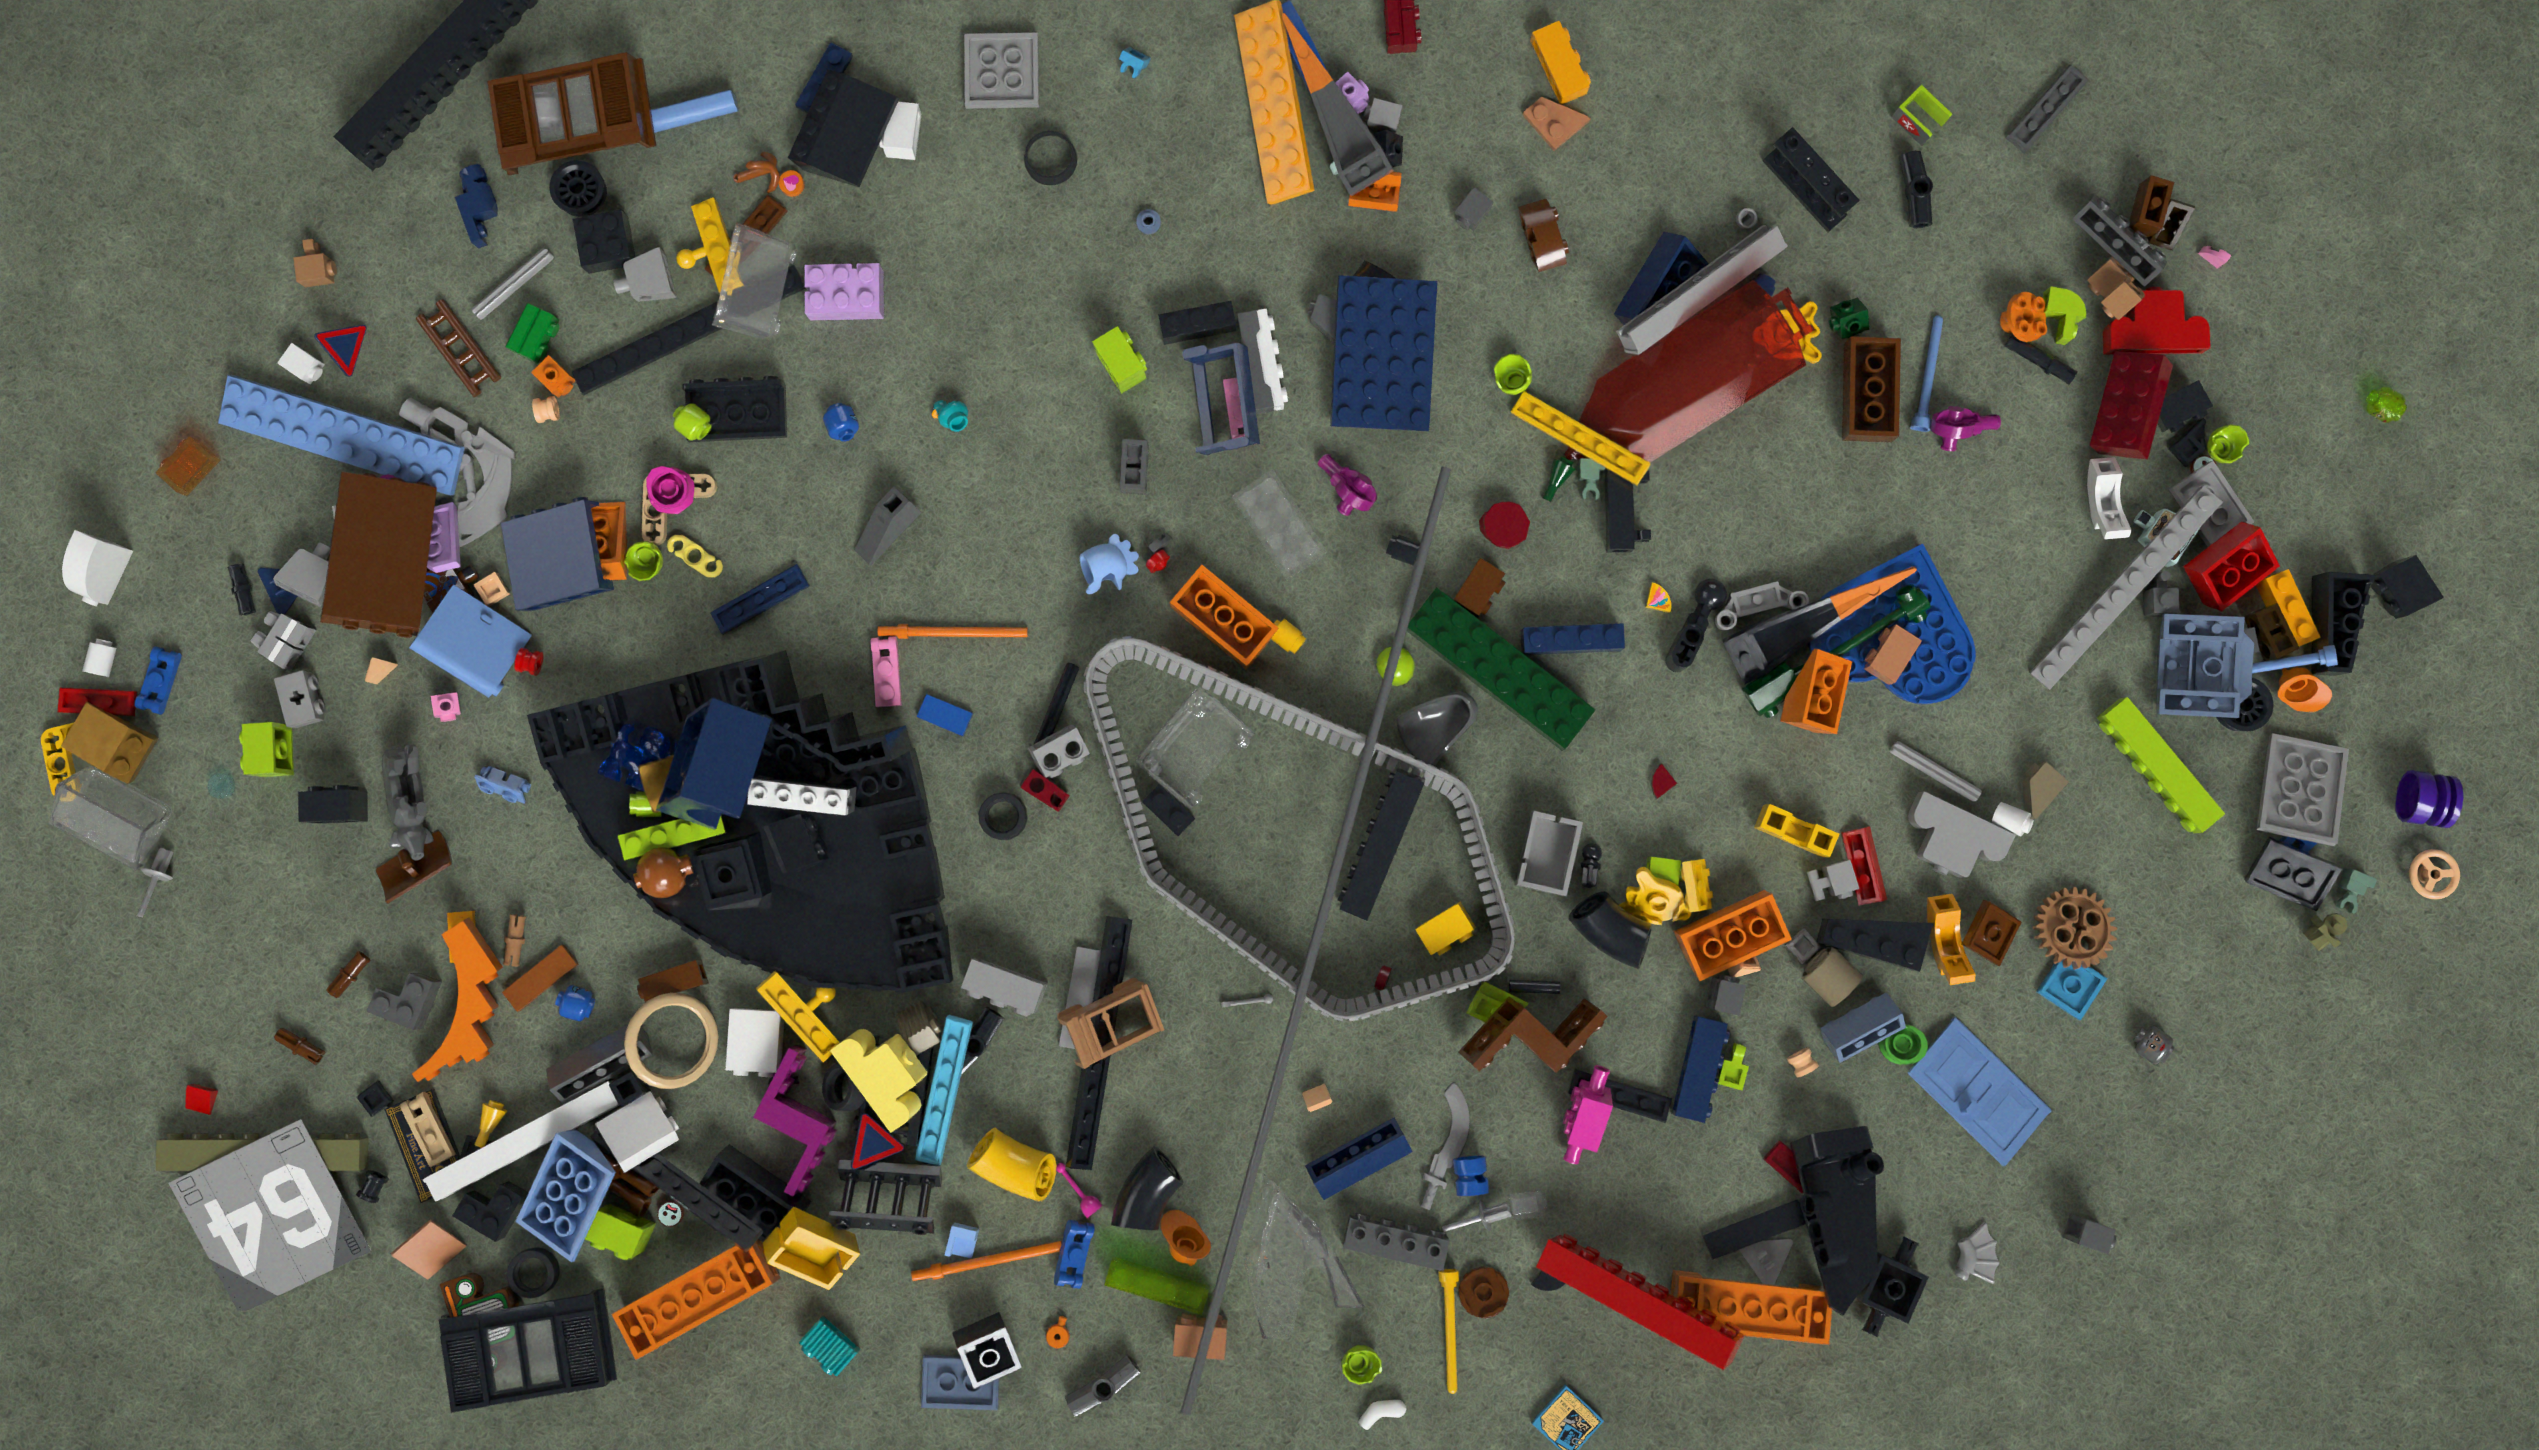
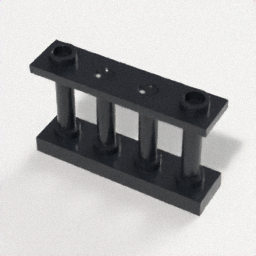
M1792 127L1773 144L1776 148L1763 159V162L1827 232H1830L1847 217V212L1860 200Z
M873 1035L874 1038H875V1042H876L875 1046H876V1047L880 1046V1045H881V1044H879V1037H880V1036H879V1035ZM934 1046L916 1056L927 1071V1075L914 1086V1093L921 1101L920 1110L910 1118L909 1123L906 1122L905 1125L891 1132L892 1134L903 1135V1138H907L906 1145L917 1146L919 1143ZM866 1099L860 1106L859 1116H855L853 1131L858 1132L861 1115L863 1113L868 1115L869 1103ZM876 1121L882 1128H884L888 1133H890V1131L887 1129L883 1122Z
M839 1159L838 1172L840 1180L845 1181L840 1211H830L829 1213L832 1227L840 1230L858 1228L912 1232L916 1235L934 1234L933 1218L927 1217L931 1188L941 1187L942 1185L941 1166L873 1162L854 1170L851 1168L852 1160ZM858 1181L871 1183L866 1213L850 1212L855 1183ZM883 1183L896 1185L891 1215L876 1214L880 1187ZM908 1185L921 1186L917 1217L901 1216L906 1186Z

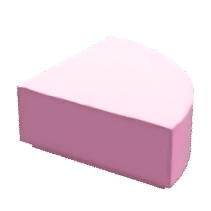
M2204 246L2198 254L2216 268L2225 264L2231 257L2229 253L2222 249L2217 252L2211 250L2212 246Z

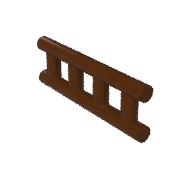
M441 299L435 304L440 310L429 319L424 314H420L416 317V321L472 396L476 397L482 392L477 385L488 377L493 382H497L501 379V375L444 299ZM446 319L454 330L442 339L434 327ZM461 338L468 350L456 358L449 349V346ZM473 358H476L483 369L470 377L463 366Z

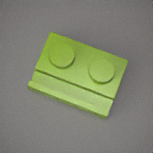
M1482 981L1466 1013L1486 1022L1509 996L1524 1008L1529 1003L1492 984Z

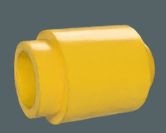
M1285 618L1281 622L1277 619L1274 624L1279 629L1271 640L1285 651H1291L1293 654H1296L1306 641V638L1302 635L1303 632Z

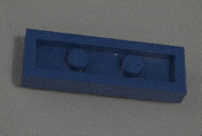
M830 42L796 102V108L808 114L827 70L844 73L853 58L852 53Z

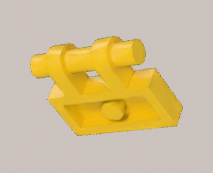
M1705 859L1682 862L1681 876L1686 886L1685 902L1689 907V912L1712 909L1711 899L1713 898V892L1709 889L1708 876H1710L1709 868L1706 869Z

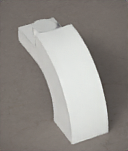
M2115 457L2090 459L2087 488L2090 515L2094 528L2101 530L2104 539L2130 537L2131 528L2123 512L2120 500V483L2123 473Z

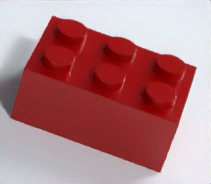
M2241 521L2183 567L2203 605L2222 612L2280 567L2261 527Z

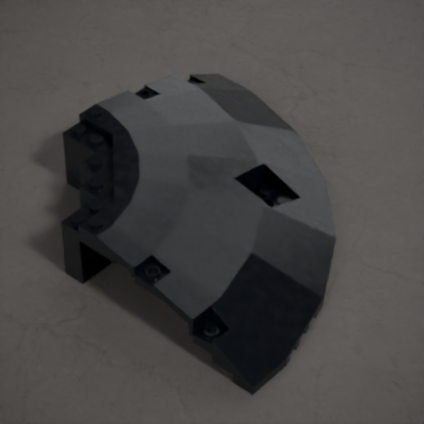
M786 650L527 715L540 764L544 771L548 770L554 781L552 785L556 792L560 791L567 803L564 806L569 813L572 812L579 824L577 828L587 845L601 859L605 858L613 867L612 871L625 884L629 883L637 892L636 896L640 900L644 899L653 908L652 912L667 921L675 922L681 926V930L695 939L705 941L711 945L712 950L723 957L739 960L744 965L751 964L762 968L761 970L769 973L775 971L779 975L794 978L793 981L818 988L845 987L850 990L861 988L871 989V991L893 990L898 993H904L953 981L948 925H945L940 902L945 898L937 850L934 846L929 827L931 817L916 749L911 746L906 725L859 736L853 712L829 717L823 693L799 698ZM680 684L685 687L684 693L679 690ZM711 698L771 719L753 778L765 776L856 787L855 810L847 815L749 805L747 794L739 818L721 813L726 833L670 848L675 850L680 856L688 854L694 873L686 875L684 887L677 894L667 898H655L646 894L642 887L637 888L633 874L637 873L636 867L642 856L624 860L618 835L680 819L661 812V817H636V814H630V794L644 791L638 767L642 764L668 757L669 750L670 755H674L687 715ZM599 705H602V706H603V709H604V712H603V713H600V712H599V710H598V706H599ZM663 744L667 745V750L662 748ZM810 813L817 821V831L827 846V856L829 859L804 871L782 874L764 826L798 814ZM917 834H921L924 837L923 842L917 840ZM723 868L731 871V881H726L722 878L721 870ZM928 913H932L934 915V921L928 919Z

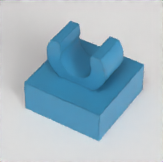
M1128 47L1122 50L1119 60L1124 62L1120 67V72L1124 73L1128 66H1132L1134 69L1132 78H1136L1140 75L1141 70L1148 66L1151 58Z

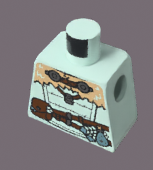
M2162 509L2157 511L2154 516H2151L2144 510H2141L2133 521L2144 529L2138 541L2146 547L2176 513L2168 509ZM2198 530L2167 562L2166 567L2173 566L2178 562Z

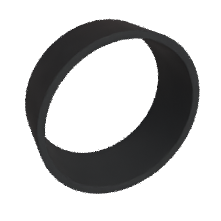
M1043 131L1033 136L1028 142L1024 163L1028 174L1038 183L1058 185L1068 180L1074 173L1077 166V153L1073 144L1063 134L1056 131ZM1045 136L1060 137L1067 141L1071 148V161L1068 167L1062 173L1055 176H1044L1037 173L1028 162L1027 154L1030 147L1035 141Z

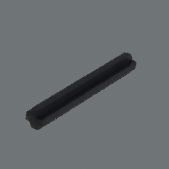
M1069 662L1066 663L1034 744L1054 733L1079 671L1077 665Z

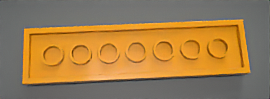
M1273 0L1234 15L1267 203L1271 205L1314 191L1286 27L1282 18L1283 10L1279 0Z

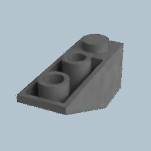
M893 487L876 505L855 551L871 566L922 512L905 495Z

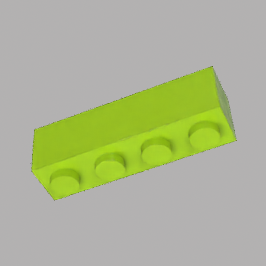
M720 816L717 829L715 830L678 819L618 835L624 860L642 856L655 848H672L726 832L722 817Z

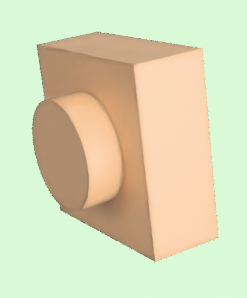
M493 572L474 584L483 602L488 607L510 595L497 572Z

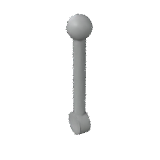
M1266 994L1264 997L1221 1002V1007L1260 1002L1270 1004L1273 1001V996Z

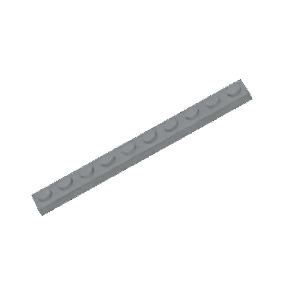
M2201 486L2029 674L2050 690L2223 502L2205 486Z

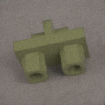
M2338 913L2327 915L2324 921L2315 915L2310 919L2314 925L2303 932L2318 951L2330 943L2336 948L2342 943L2335 936L2341 935L2346 931L2347 921Z

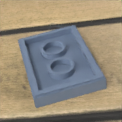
M923 1356L921 1408L998 1410L999 1378L974 1389L960 1356Z

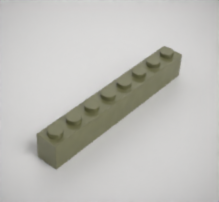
M169 1133L167 1138L156 1140L155 1171H195L261 1138H259V1133H244L243 1138H234V1133H219L217 1138H209V1133H194L192 1138H183V1133ZM320 1133L319 1138H311L328 1171H360L368 1168L369 1138H360V1133H345L344 1138H335V1133Z

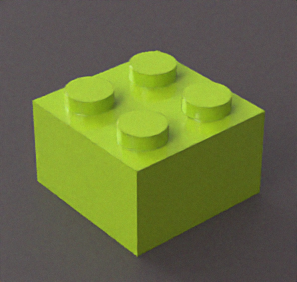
M1117 326L1092 341L1095 353L1121 394L1146 379V362L1139 351L1134 353L1133 342L1126 330L1121 332Z
M275 722L242 724L239 740L243 747V755L240 758L243 775L259 777L294 775L293 734L291 727Z
M608 1204L598 1209L585 1240L590 1241V1245L596 1249H609L614 1252L613 1255L617 1258L628 1260V1258L632 1259L645 1251L656 1223L642 1217L637 1218L631 1212Z

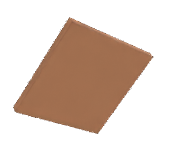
M430 1219L391 1253V1256L428 1280L467 1245Z

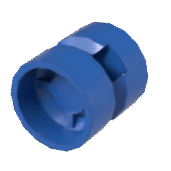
M1476 1155L1453 1159L1454 1174L1458 1175V1179L1455 1181L1457 1196H1474L1489 1193L1488 1178L1484 1176V1172L1487 1171L1485 1156Z

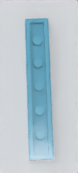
M953 1015L946 1017L915 1160L934 1166H940L942 1163L973 1021Z

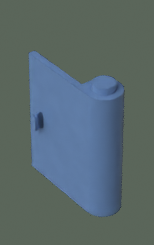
M453 584L409 648L489 698L491 695L496 697L504 686L501 682L514 663L519 649L524 648L532 635Z

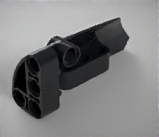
M1868 1126L1814 1133L1790 1143L1804 1193L1801 1198V1208L1828 1307L1841 1316L1846 1313L1859 1293L1878 1273L1876 1175L1882 1173L1884 1162L1879 1154L1872 1152L1874 1147Z

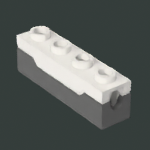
M1267 309L1237 313L1242 345L1248 347L1256 414L1283 410L1284 402H1288L1286 387L1281 388L1279 378L1284 377L1281 363L1276 364L1275 354H1279L1277 339L1272 340L1271 330H1275L1273 316H1268Z
M758 776L752 778L748 791V804L847 815L855 810L856 787Z

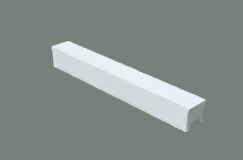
M608 1081L424 1178L423 1181L427 1184L435 1202L452 1195L552 1142L556 1133L574 1130L619 1106L620 1103L609 1085L614 1081Z

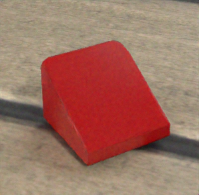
M188 1084L185 1108L211 1115L218 1090L198 1084Z

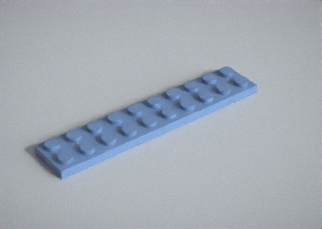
M227 376L219 424L379 474L393 475L408 483L425 482L432 487H437V492L447 495L455 494L465 447L238 376Z

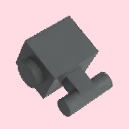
M2162 571L2157 573L2151 580L2154 588L2143 592L2144 616H2162V614L2179 613V588H2167V580L2171 577L2170 572Z

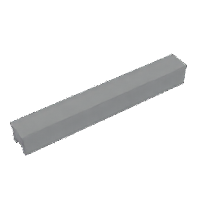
M1762 225L1618 329L1616 332L1625 348V353L1641 354L1787 248V243H1785L1778 226H1773L1768 230L1766 225Z

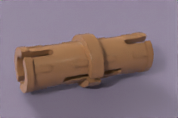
M510 914L508 935L504 938L506 949L503 965L509 966L512 958L511 966L518 967L520 966L521 946L525 943L523 932L526 916Z

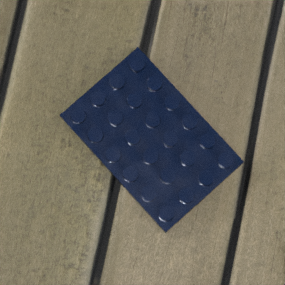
M1338 276L1331 427L1429 431L1437 281Z

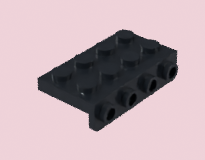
M764 376L763 380H753L752 377H740L738 381L716 378L714 382L692 379L689 380V383L682 384V390L685 391V406L691 403L697 405L710 416V424L712 425L710 431L703 439L690 441L686 438V441L708 442L787 438L786 384L778 379L777 376Z

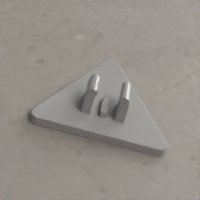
M1791 1239L1765 1240L1742 1248L1739 1251L1763 1284L1774 1285L1793 1241Z

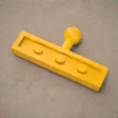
M712 197L691 206L704 246L693 251L689 249L680 250L676 256L678 265L684 269H689L695 265L696 260L707 256L718 291L722 295L744 287L745 285L717 201Z
M774 971L755 989L820 1061L824 1063L832 1055L830 1050L840 1042L812 1011L822 1002L827 1003L834 999L836 995L835 987H817L815 996L805 1004L780 975Z

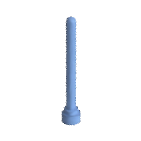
M1939 315L1933 318L1918 413H1915V416L1912 417L1910 429L1921 432L1930 431L1932 421L1928 410L1943 325V318Z
M2324 646L2322 650H2318V653L2253 663L2252 673L2314 663L2326 664V666L2338 665L2335 646Z

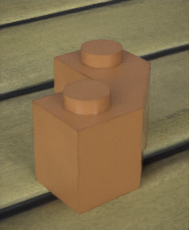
M2114 257L2106 261L2087 279L2090 283L2088 286L2091 291L2097 296L2101 294L2104 297L2101 301L2104 305L2102 309L2111 318L2115 316L2119 320L2145 296L2141 288L2136 287L2132 283L2134 280L2132 274Z

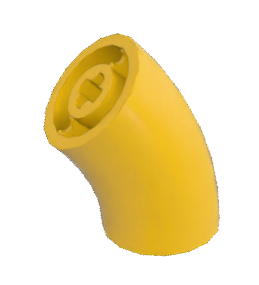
M992 1128L983 1136L967 1162V1168L985 1180L1014 1194L1036 1201H1043L1048 1196L1056 1176V1160L1053 1154L1027 1146L1004 1134L997 1128Z

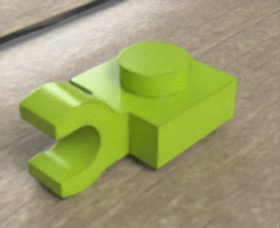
M1733 1043L1730 1060L1724 1059L1723 1065L1719 1070L1718 1084L1743 1090L1749 1068L1748 1065L1742 1064L1746 1051L1744 1045Z

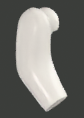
M1401 1400L1373 1402L1364 1412L1358 1423L1368 1430L1382 1417L1403 1416L1406 1412V1405Z

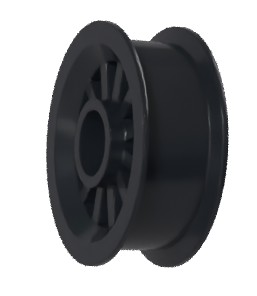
M573 160L562 164L555 170L550 180L549 190L552 200L560 209L572 216L585 217L596 213L603 206L607 197V186L600 172L592 164L585 161ZM584 185L581 193L574 194L577 186Z
M2252 678V694L2244 700L2246 709L2244 711L2239 710V718L2216 717L2217 720L2224 727L2233 731L2247 732L2261 728L2269 721L2273 713L2274 703L2270 690L2260 680Z

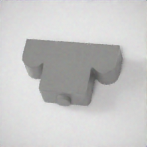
M1925 791L1917 793L1908 814V820L1914 828H1928L1917 857L1933 865L1932 870L1942 875L1950 873L1956 877H1968L1978 856L1987 862L2004 859L2016 836Z

